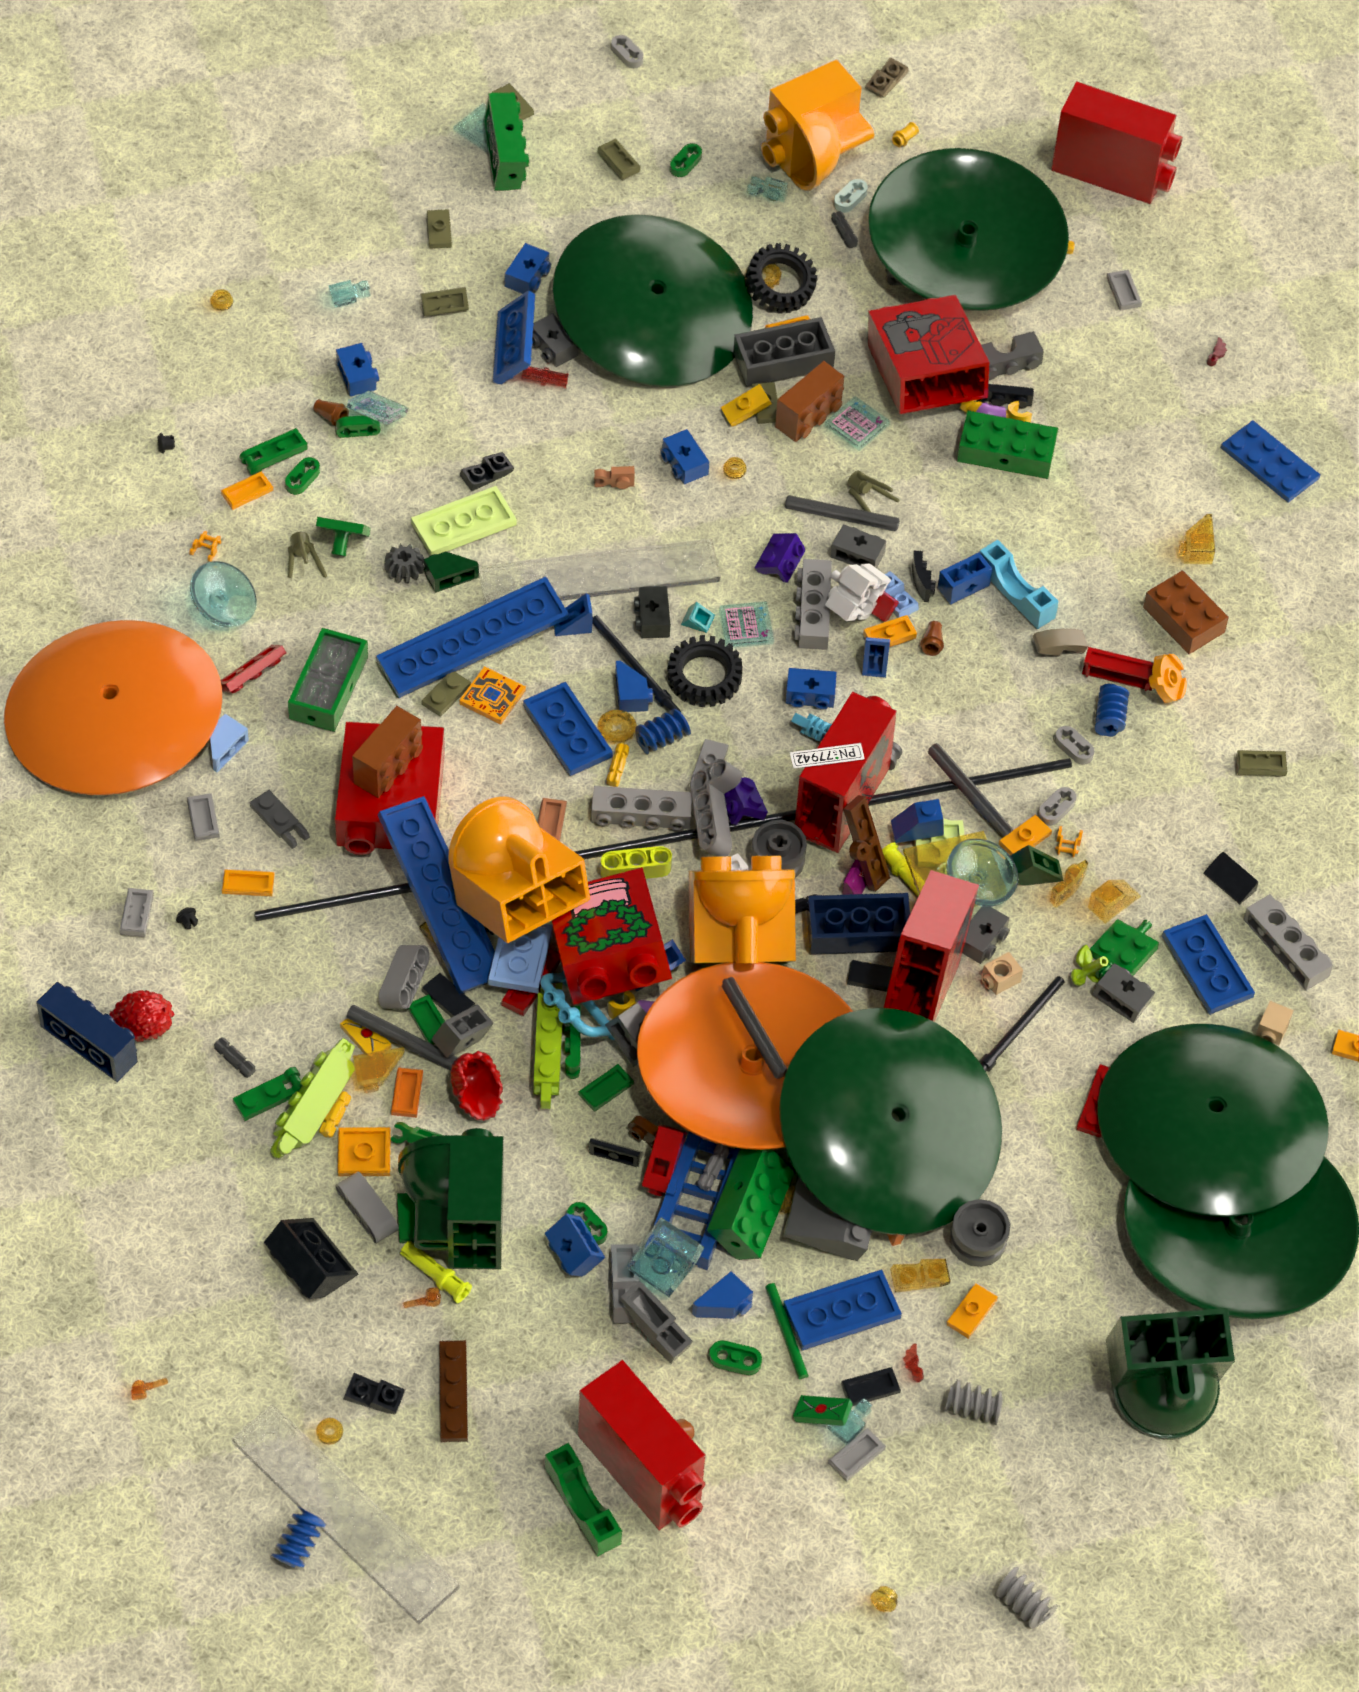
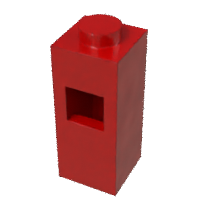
M659 1125L642 1186L648 1188V1193L662 1196L663 1193H666L687 1135L686 1131L666 1125Z

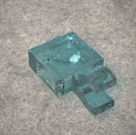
M752 176L751 185L747 186V193L750 195L763 193V197H767L771 201L784 202L787 197L788 182L770 177L762 180L759 177Z
M350 280L328 285L335 308L356 303V297L365 298L371 296L367 280L353 285Z
M865 1398L862 1399L850 1411L845 1426L827 1425V1429L847 1445L865 1428L866 1423L863 1419L872 1412L870 1409L872 1404Z

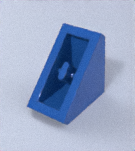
M586 593L565 607L569 613V619L554 625L555 636L592 633L593 614L590 595Z
M865 638L862 676L886 678L890 639Z

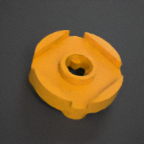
M1174 654L1155 656L1152 669L1153 675L1149 677L1151 688L1156 689L1158 695L1165 703L1182 699L1186 692V677L1182 678L1180 672L1184 668L1179 658Z

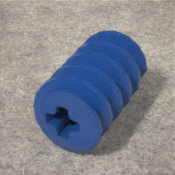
M1109 683L1101 685L1099 689L1094 729L1099 735L1113 737L1125 729L1130 693L1124 687Z
M672 709L669 713H663L661 717H655L652 721L648 720L644 725L639 724L635 729L637 742L647 755L649 754V746L655 752L657 751L656 743H659L661 747H665V739L672 744L674 743L673 735L680 740L683 738L682 731L687 736L691 734L687 720L677 709Z
M299 1506L297 1507L302 1514H292L293 1519L297 1523H288L286 1526L292 1533H283L281 1535L286 1544L277 1543L276 1545L281 1554H271L272 1557L293 1568L305 1566V1563L300 1558L310 1557V1553L305 1547H315L316 1544L311 1537L321 1536L316 1527L325 1528L326 1523L320 1517Z

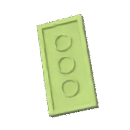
M497 486L411 517V524L431 556L447 552L517 525V519Z

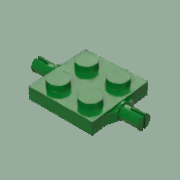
M1117 919L1090 948L1092 958L1096 960L1104 956L1108 959V965L1096 971L1095 975L1098 979L1100 978L1101 980L1114 963L1119 967L1127 969L1134 976L1158 950L1159 942L1145 934L1152 928L1150 921L1143 920L1137 928H1134Z

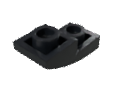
M500 452L483 457L481 464L461 469L460 477L468 488L474 491L507 476L514 471V466L506 455Z
M914 550L912 559L914 583L922 600L929 602L930 594H935L936 580H931L932 571L927 570V561H923V551Z
M354 1373L343 1400L396 1415L406 1389L382 1379L378 1383Z

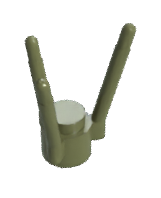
M855 471L848 479V486L851 487L849 493L856 498L865 511L871 512L859 494H866L871 488L895 502L900 501L889 493L893 491L892 487L865 475L861 471Z
M306 532L292 534L290 537L291 546L288 547V578H292L294 555L302 557L304 563L308 564L307 555L309 552L324 578L327 577V573L315 551L314 544L309 540L308 534Z

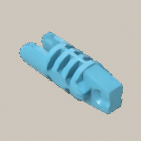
M795 713L791 722L803 727L800 733L819 742L822 741L832 725L809 713L807 718Z

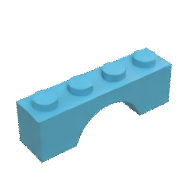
M999 540L994 541L979 551L992 567V584L1036 629L1041 628L1056 618L1059 601L1044 586L1034 588L1023 579L1015 565L1013 554Z

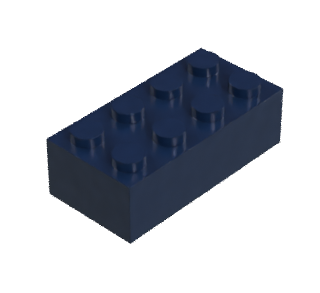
M908 893L808 896L807 923L810 954L897 952L901 933L910 916Z
M57 981L36 1002L41 1027L114 1081L118 1082L138 1062L134 1034L128 1028H121L117 1025L110 1015L102 1014L96 1010V1007L89 1000H83L78 997L71 987L63 986Z

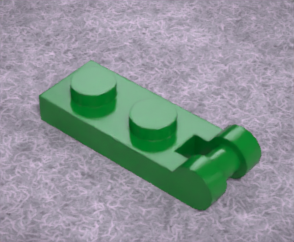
M295 428L243 451L239 458L244 465H247L250 475H254L269 466L308 450V443L298 429Z
M570 1006L576 1007L579 1010L581 1019V1006ZM565 1023V1031H570V1038L565 1037V1053H570L565 1059V1075L569 1079H576L580 1075L581 1033L571 1023Z
M291 1067L283 1074L233 1097V1103L243 1120L247 1121L288 1101L296 1091L299 1092L303 1086L300 1084V1073L296 1067ZM291 1082L292 1087L286 1089L284 1085Z

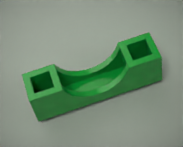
M570 1443L545 1454V1470L597 1557L621 1545L622 1530L611 1511L604 1508L594 1495L585 1476L582 1463Z

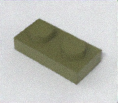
M455 671L451 672L422 700V705L441 717L466 692L471 682Z

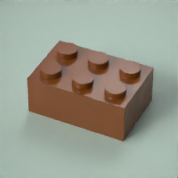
M825 361L820 363L777 399L775 428L794 442H797L800 438H806L811 433L813 427L817 424L822 425L832 411L835 413L841 408L843 403L844 375Z
M1183 570L1146 592L1143 608L1188 654L1193 653L1225 633L1229 617Z
M396 706L353 755L354 784L377 798L384 791L387 792L392 787L394 779L399 774L402 775L406 771L408 763L413 757H418L422 751L421 719Z

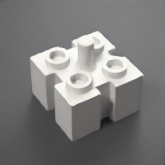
M861 564L860 566L848 565L841 573L834 570L830 577L840 585L830 590L828 594L829 599L825 605L845 621H853L856 618L859 620L867 619L877 604L876 600L884 593L891 579L871 564Z

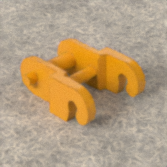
M204 531L200 534L199 540H194L193 548H190L189 554L194 555L198 547L204 546L211 549V555H208L207 558L211 562L217 553V545L222 542L221 536L218 535L214 538L207 535V531ZM205 540H208V541H211V542H213V543H212V545H208V544L204 543V541H205Z
M1059 826L1056 842L1060 843L1059 847H1055V850H1058V855L1061 851L1071 853L1074 858L1075 854L1079 852V850H1076V846L1081 844L1083 830H1080L1079 837L1075 841L1063 839V835H1061L1063 826ZM1062 843L1072 844L1074 849L1062 847Z

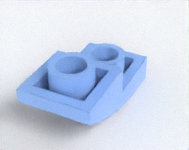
M891 571L884 574L891 579L885 592L899 601L893 612L897 618L905 615L908 616L919 610L918 602L905 591L904 583Z

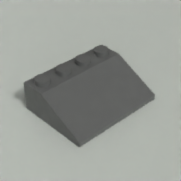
M797 1175L784 1237L849 1260L858 1261L868 1250L871 1230L848 1222L833 1213L810 1192L799 1175Z

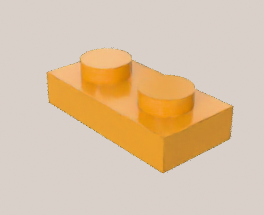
M905 615L866 628L863 631V636L865 638L890 639L889 647L916 639L917 632L908 616Z

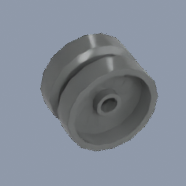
M784 820L769 821L762 824L755 831L752 839L751 856H781L782 869L795 870L796 878L802 872L805 864L806 836L798 826Z
M977 1199L968 1201L958 1209L954 1215L949 1243L952 1252L960 1261L970 1266L983 1267L992 1265L1001 1258L1006 1250L1011 1225L1008 1215L1001 1206L992 1201Z

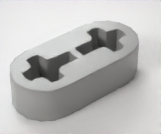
M617 35L612 38V52L627 67L639 68L642 66L643 52L627 36Z
M1062 726L1056 731V745L1073 761L1085 765L1093 760L1094 747L1074 728ZM1062 735L1065 737H1067L1068 735L1071 736L1070 740L1067 738L1063 740ZM1079 750L1081 752L1087 751V756L1085 754L1079 755Z
M1069 787L1057 789L1041 805L1038 817L1046 825L1057 824L1075 806V791ZM1066 796L1069 797V801H1068V800H1064V801L1060 804L1061 797H1063V798H1065ZM1053 809H1055V811H1054V816H1053V815H1049V816H1046V815H1045L1046 812L1050 813Z

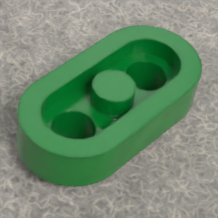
M720 1340L715 1342L710 1348V1362L718 1369L743 1375H754L761 1369L762 1355L754 1347ZM725 1354L727 1358L722 1360L718 1358V1355ZM751 1360L753 1364L747 1366L744 1364V1361Z

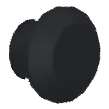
M162 433L157 436L160 452L164 453L165 450L175 448L174 436H163Z
M187 907L182 909L177 914V923H182L185 929H191V924L195 927L198 924L195 908Z

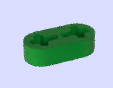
M695 143L685 145L670 162L671 174L675 177H685L702 159L701 146Z
M374 415L342 417L336 421V432L340 438L378 435L381 431L380 420Z
M313 457L302 459L285 478L287 492L293 495L303 493L319 476V461ZM311 466L314 467V470H313V469H308L307 472H306V470H305V467H307V468H310ZM300 479V485H299V484H295L294 486L292 485L291 482L297 483L298 480Z
M582 1202L571 1204L567 1214L574 1215L575 1211L578 1213L584 1212L585 1225L590 1233L591 1228L589 1226L595 1231L601 1230L600 1236L598 1237L595 1234L593 1238L598 1245L603 1244L608 1234L605 1223L587 1204Z

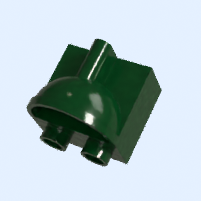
M472 1128L464 1131L462 1135L427 1137L407 1145L399 1154L398 1172L407 1195L415 1204L414 1246L421 1250H448L449 1269L501 1270L504 1136H493L486 1129Z
M1228 1308L1120 1316L1106 1338L1114 1401L1120 1414L1131 1427L1152 1438L1173 1440L1187 1437L1197 1432L1208 1422L1219 1400V1381L1235 1362Z

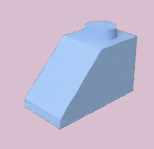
M224 714L218 720L217 726L210 737L213 770L215 772H218L249 741L248 728L227 714Z

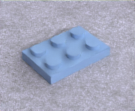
M544 924L509 943L498 937L488 985L538 993L552 937L553 925Z

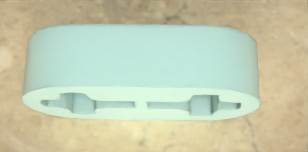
M861 179L850 181L836 194L834 200L835 209L843 213L853 210L866 197L867 183Z

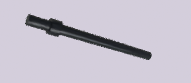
M598 615L593 616L592 624L633 670L647 679V686L652 688L655 700L661 707L664 706L668 711L677 709L681 712L672 701V696L666 690L661 689Z
M1057 976L990 1053L983 1055L979 1062L985 1072L992 1070L1000 1055L1065 983L1062 977Z

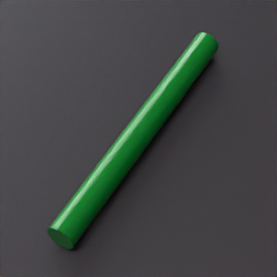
M775 1283L767 1284L765 1288L798 1379L808 1378L807 1369Z

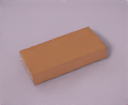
M542 798L538 819L539 827L560 841L567 801Z

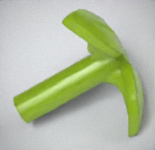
M1083 945L1076 956V962L1082 969L1072 970L1071 979L1073 983L1077 986L1084 985L1086 976L1092 982L1098 983L1100 978L1098 979L1095 973L1108 965V959L1102 956L1092 962L1093 958L1089 947Z

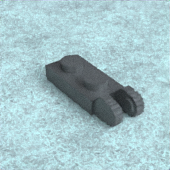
M270 789L250 801V807L292 849L298 845L296 839L290 833L293 829L304 841L310 838L307 829Z

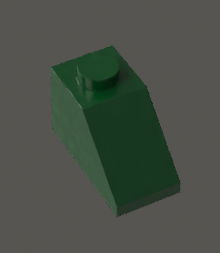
M445 551L424 559V573L436 593L479 578V564L477 561Z
M1030 845L1025 846L1006 858L1009 878L1023 886L1064 881L1059 860Z

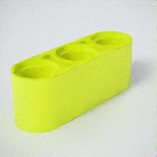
M664 846L609 851L601 857L600 875L603 878L643 867L646 879L664 877L671 872L672 853Z

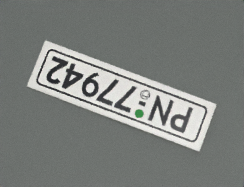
M861 743L790 752L793 769L865 759Z

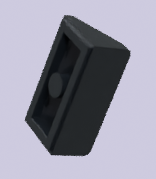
M1225 852L1220 853L1203 873L1239 905L1256 892L1259 883L1257 879Z
M590 1138L589 1141L590 1155L639 1167L643 1151L596 1138Z

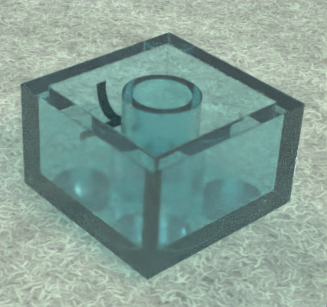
M661 1217L636 1248L626 1268L667 1297H670L696 1265L704 1246Z

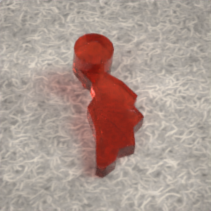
M914 1343L910 1349L906 1350V1356L903 1358V1361L905 1362V1367L911 1371L913 1380L920 1383L924 1379L923 1369L918 1367L920 1361L917 1355V1344Z

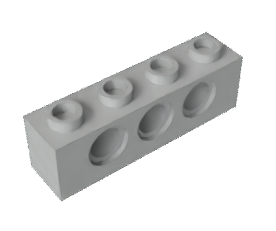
M803 559V567L798 568L797 582H802L801 587H797L796 601H801V606H796L795 620L800 621V626L795 625L794 640H799V648L828 649L830 608L825 604L829 599L828 594L831 590L832 560Z
M594 786L591 823H597L600 826L618 824L626 828L646 826L652 830L660 827L671 828L674 831L690 829L692 793Z
M1271 894L1247 907L1244 921L1306 991L1330 977L1333 967L1330 958L1319 950L1315 941L1303 932L1299 923L1288 915L1283 905L1275 900Z

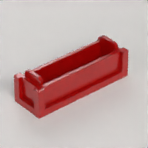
M1088 647L1082 674L1086 675V677H1096L1145 689L1144 691H1152L1149 677L1153 675L1154 662Z

